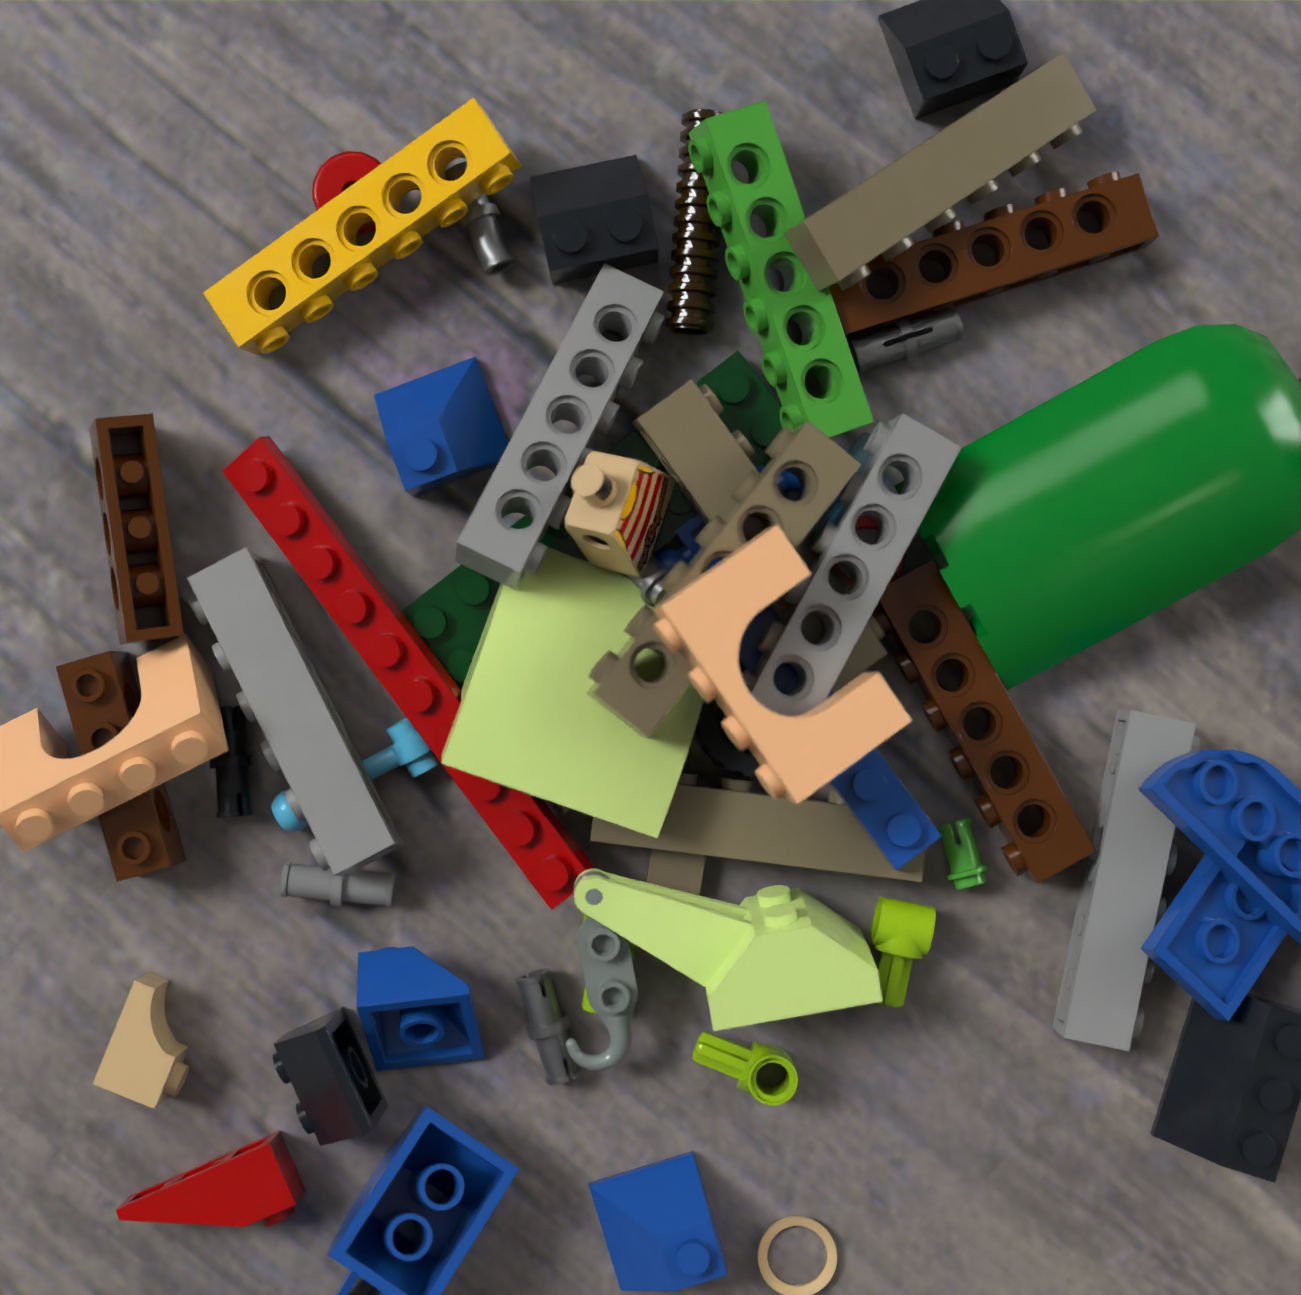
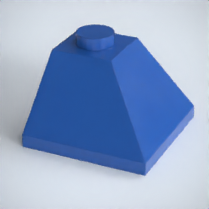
M476 357L374 395L385 439L404 489L412 497L497 466L509 444Z
M414 946L403 948L387 947L377 951L358 953L356 1008L376 1071L485 1059L481 1032L470 987L467 983Z
M693 1151L589 1183L621 1291L674 1292L727 1275L725 1254Z

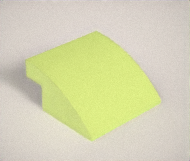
M548 547L545 558L534 578L525 574L517 590L500 583L461 689V703L443 749L441 763L658 839L687 757L704 699L696 691L692 683H690L649 737L640 736L587 694L588 690L595 683L588 677L593 667L609 649L617 655L631 636L624 632V629L635 614L645 605L641 598L642 591L627 575L592 566L589 561ZM650 649L642 650L635 659V672L645 682L654 681L662 670V662L659 655Z

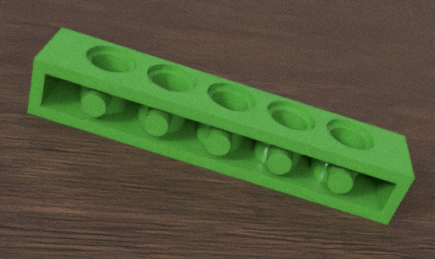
M766 100L704 119L689 132L691 139L688 144L689 156L695 170L703 174L709 192L707 196L709 215L713 223L721 227L728 247L725 250L728 270L735 280H739L746 300L743 305L745 320L750 330L758 335L764 353L761 358L764 375L769 384L775 386L782 405L779 411L782 428L788 426L794 431L798 426L810 421L831 438L874 422L829 286L820 291L817 290L783 234L806 218ZM732 161H737L746 168L749 176L748 184L742 183L735 178L731 169ZM751 214L758 215L764 221L767 230L765 238L758 236L752 230L750 225ZM769 267H774L781 272L784 278L783 291H779L771 285L768 278ZM788 319L795 321L801 328L802 341L800 345L794 343L787 334L786 325ZM807 371L814 374L819 381L820 391L817 398L810 395L805 387L804 380Z

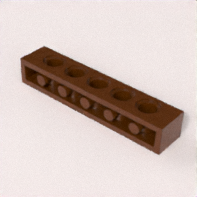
M1119 171L1106 173L1088 181V189L1069 195L1067 188L1055 189L1035 198V206L1017 211L1015 204L1004 205L983 215V222L964 227L962 220L944 224L931 232L932 238L916 242L907 250L886 262L881 254L866 263L871 273L843 291L838 283L829 286L847 341L894 327V324L904 317L912 321L946 310L951 306L956 308L1146 248L1159 237L1140 174L1137 173L1121 178ZM1087 211L1094 214L1100 224L1099 233L1084 231L1077 222V212ZM1029 227L1042 230L1048 238V248L1037 250L1029 246L1024 237V230ZM978 243L989 245L996 253V265L988 267L978 264L972 256V245ZM930 259L940 263L945 271V280L939 283L926 281L919 272V262ZM872 276L887 278L893 286V296L884 300L873 297L867 290L866 280Z
M933 559L888 583L871 615L881 626L885 635L891 634L898 646L900 653L894 655V659L909 684L917 681L927 700L920 705L929 723L936 732L944 729L954 746L947 753L957 773L963 780L971 777L981 796L974 799V802L982 818L989 828H993L996 825L1000 828L1008 843L1001 847V850L1016 876L1025 873L1028 879L1040 883L1094 853L1096 850ZM917 612L928 614L935 623V633L931 640L926 643L917 642L909 632V621ZM947 659L956 662L962 672L960 684L952 691L942 689L936 680L938 666ZM978 707L988 717V728L984 735L972 739L964 731L963 719L969 710ZM1007 756L1014 763L1015 774L1011 782L1005 786L998 787L991 779L990 768L997 758ZM1035 804L1041 812V824L1036 831L1030 834H1023L1017 824L1018 814L1025 806Z

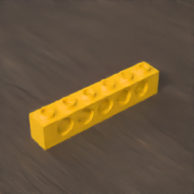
M472 98L204 291L203 294L238 348L255 355L274 352L289 340L290 336L288 333L304 321L312 323L327 315L334 307L332 301L349 289L351 291L360 290L373 282L379 274L377 269L395 257V259L399 260L414 253L423 244L422 237L439 225L442 228L448 227L459 221L468 212L467 205L484 193L492 195L505 188L514 178L512 173L522 165L485 110L475 98ZM466 158L467 168L465 173L457 180L446 181L445 170L448 164L454 159ZM412 190H420L421 202L413 212L402 214L400 204L404 195ZM367 222H375L376 233L374 238L368 244L358 246L356 234L359 228ZM329 253L331 258L329 270L322 277L314 278L312 274L314 261L320 255ZM279 285H284L286 297L283 304L279 308L271 310L268 303L271 291Z

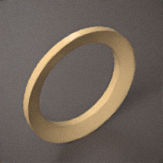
M790 1216L778 1220L763 1234L757 1252L758 1266L766 1283L776 1292L782 1295H813L822 1290L832 1279L837 1266V1249L829 1231L818 1221L804 1216ZM793 1226H801L813 1230L821 1237L826 1247L827 1257L823 1270L815 1279L805 1284L795 1285L780 1280L775 1276L768 1264L767 1254L772 1239L780 1231Z

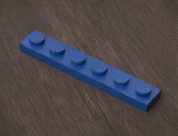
M769 605L752 618L741 638L738 654L739 662L744 669L751 673L762 655V652L756 649L762 633L772 619L780 622V619ZM783 662L776 668L773 675L776 689L784 695H789L795 690L798 684V675L790 664ZM832 689L829 692L827 698L834 694V691ZM876 747L829 781L894 870L901 868L942 837Z

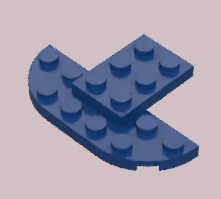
M1200 750L1177 756L1157 768L1138 788L1152 804L1205 853L1140 949L1215 1019L1229 1021L1286 934L1288 933L1301 945V790L1275 766L1253 754L1237 750Z

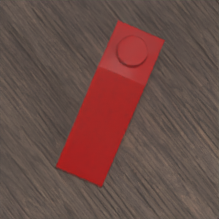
M279 1130L132 1194L115 1211L120 1221L246 1227L262 1220L264 1226L267 1227L283 1221L294 1214L295 1209L293 1206L297 1204L306 1190Z

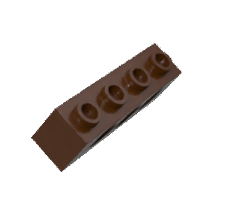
M153 413L95 418L89 427L119 644L183 636L184 632Z
M107 651L56 666L82 756L102 747L115 738L129 724L138 710L141 697L128 652ZM165 783L98 815L117 882L167 868L187 860Z

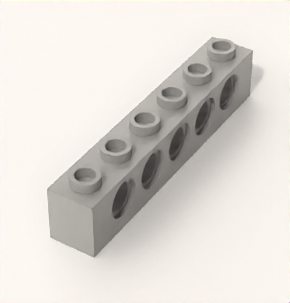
M603 264L457 541L456 562L514 590H517L525 574L533 578L535 577L548 551V546L542 544L541 541L549 526L559 530L566 517L572 498L566 496V493L571 485L573 473L578 467L584 465L587 455L594 451L590 449V446L597 432L605 436L609 433L620 409V405L613 402L620 387L627 390L631 389L643 364V360L636 357L643 342L653 346L661 331L666 315L658 311L664 291L610 265ZM614 331L622 335L625 340L612 342L604 338L601 333ZM583 375H590L597 378L602 385L594 388L586 387L577 378ZM560 420L570 421L578 427L579 431L573 434L561 433L553 426V423ZM536 466H543L550 469L556 477L549 481H539L533 478L528 470ZM510 513H520L525 515L532 524L524 529H514L504 522L503 517Z
M904 413L888 421L887 424L882 421L877 424L864 447V451L870 454L861 473L856 471L838 494L837 500L842 502L843 506L834 523L826 520L811 544L810 550L817 553L808 569L811 575L785 592L783 599L790 603L780 622L772 619L762 633L756 649L762 652V655L753 672L751 673L745 669L741 674L746 688L762 706L779 715L794 716L805 713L826 700L956 459L961 446ZM886 466L896 468L904 478V488L900 495L889 492L883 484L882 474ZM860 515L872 518L877 525L878 535L872 545L861 541L856 534L855 524ZM834 564L844 566L851 575V586L844 595L835 592L828 582V573ZM808 613L819 616L824 623V636L816 645L807 642L801 633V622ZM783 662L793 666L798 675V684L789 695L780 693L773 682L774 672Z

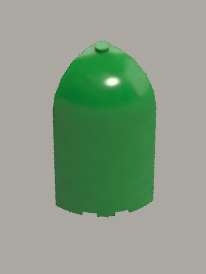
M1238 324L1193 326L1152 342L960 449L917 530L937 562L942 577L958 606L964 611L981 647L1007 691L1264 556L1301 530V377L1296 378L1267 336ZM904 481L895 485L899 495L904 488Z

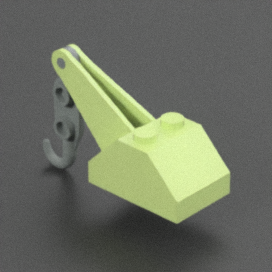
M600 869L585 870L575 880V904L581 912L587 915V919L581 924L577 935L587 997L591 1007L607 1027L610 1036L609 1047L606 1051L596 1055L587 1054L582 1051L573 1038L566 1041L570 1057L577 1065L585 1069L603 1071L613 1068L625 1058L631 1047L632 1033L630 1024L638 997V989L629 941L706 988L713 1031L883 1002L878 969L862 930L800 888L790 889L784 885L768 886L760 889L755 896L745 897L740 905L626 878L604 872Z

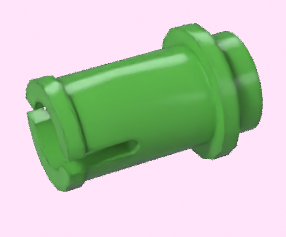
M971 817L955 822L961 843L957 842L952 822L936 826L942 835L941 840L951 871L946 877L948 881L953 880L955 889H964L988 882L985 871L990 870L989 864L983 865L971 824Z

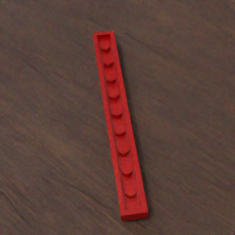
M259 437L222 472L441 762L443 749L461 703V689L271 437ZM442 764L551 910L574 894V883L579 874L588 869H596L544 799Z

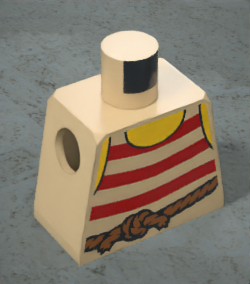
M591 451L587 455L584 465L578 467L572 475L571 486L574 494L565 517V528L592 566L643 578L676 480L674 477L642 461Z

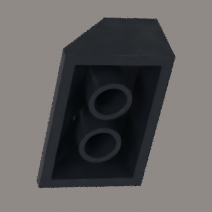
M1247 993L1231 1019L1224 1021L1215 1019L1192 998L1150 1134L1220 1166L1275 1183L1301 1100V1010Z

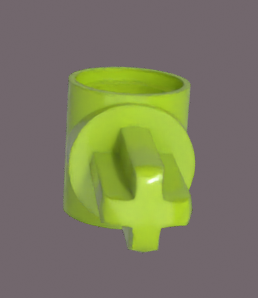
M883 896L878 898L872 921L870 943L874 949L881 951L878 974L883 1002H877L879 1005L891 1008L903 1006L913 958L922 959V955L926 956L932 943L936 920L935 907Z
M708 1031L702 1032L695 1043L692 1053L694 1062L738 1079L736 1088L752 1094L755 1099L765 1105H781L791 1099L796 1092L798 1075L790 1055L781 1047L763 1045L754 1041L750 1048ZM767 1063H778L786 1069L783 1081L773 1087L764 1086L756 1080L758 1070Z

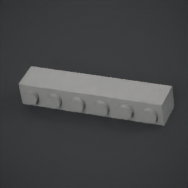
M245 547L187 577L195 593L188 597L190 606L203 626L210 624L218 640L217 643L212 645L216 659L227 674L234 672L242 688V691L236 693L238 703L251 723L258 721L266 737V740L260 742V746L269 765L275 772L282 769L291 789L285 791L286 800L299 821L307 820L315 836V839L309 841V845L319 866L324 871L331 868L335 876H347L404 846L260 556Z
M1117 709L1091 836V842L1096 851L1087 856L1052 1026L1063 1038L1129 1051L1132 1037L1138 1038L1141 1033L1144 1021V1008L1142 1005H1139L1143 983L1148 984L1152 979L1155 962L1140 948L1166 912V899L1161 897L1165 875L1170 876L1176 865L1177 845L1172 843L1175 825L1138 788L1157 768L1177 756L1199 751V737L1194 735L1196 723L1134 710Z

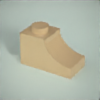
M148 972L134 980L93 1085L155 1109L169 1095L176 1097L180 1092L189 1071V1066L182 1063L188 1046L179 1043L175 1039L167 1024L164 1000L169 980Z

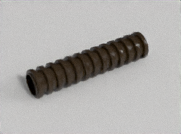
M711 109L690 110L682 115L681 124L686 129L680 132V141L685 146L679 149V158L684 163L678 166L677 175L682 180L676 183V192L681 197L675 200V209L680 214L674 216L673 225L678 228V232L672 234V243L677 245V249L671 251V260L676 262V265L670 267L669 276L674 279V283L668 285V293L673 296V300L667 302V311L671 312L672 316L666 318L665 327L672 332L685 335H705L714 329V322L709 320V315L715 313V305L710 303V299L716 297L717 288L712 286V282L718 278V271L713 269V265L719 263V254L714 252V248L720 246L721 237L716 235V231L720 230L721 227L716 226L709 215L707 208L709 192L703 174L695 170L688 150V144L691 140L689 132L704 119L722 114V112Z

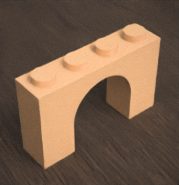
M775 525L759 533L652 610L660 620L653 626L665 646L673 654L681 650L691 664L693 670L687 675L700 696L707 703L715 699L727 718L721 722V725L734 745L740 751L748 747L761 766L755 770V774L765 790L775 800L782 796L785 801L799 804L912 720L879 672H863L815 708L794 716H783L774 713L762 706L750 694L743 682L738 658L741 638L747 625L764 607L811 575L778 525Z
M186 634L136 658L141 686V701L138 710L129 724L115 738L88 754L68 758L66 742L38 708L0 726V826L23 852L229 751L212 670Z

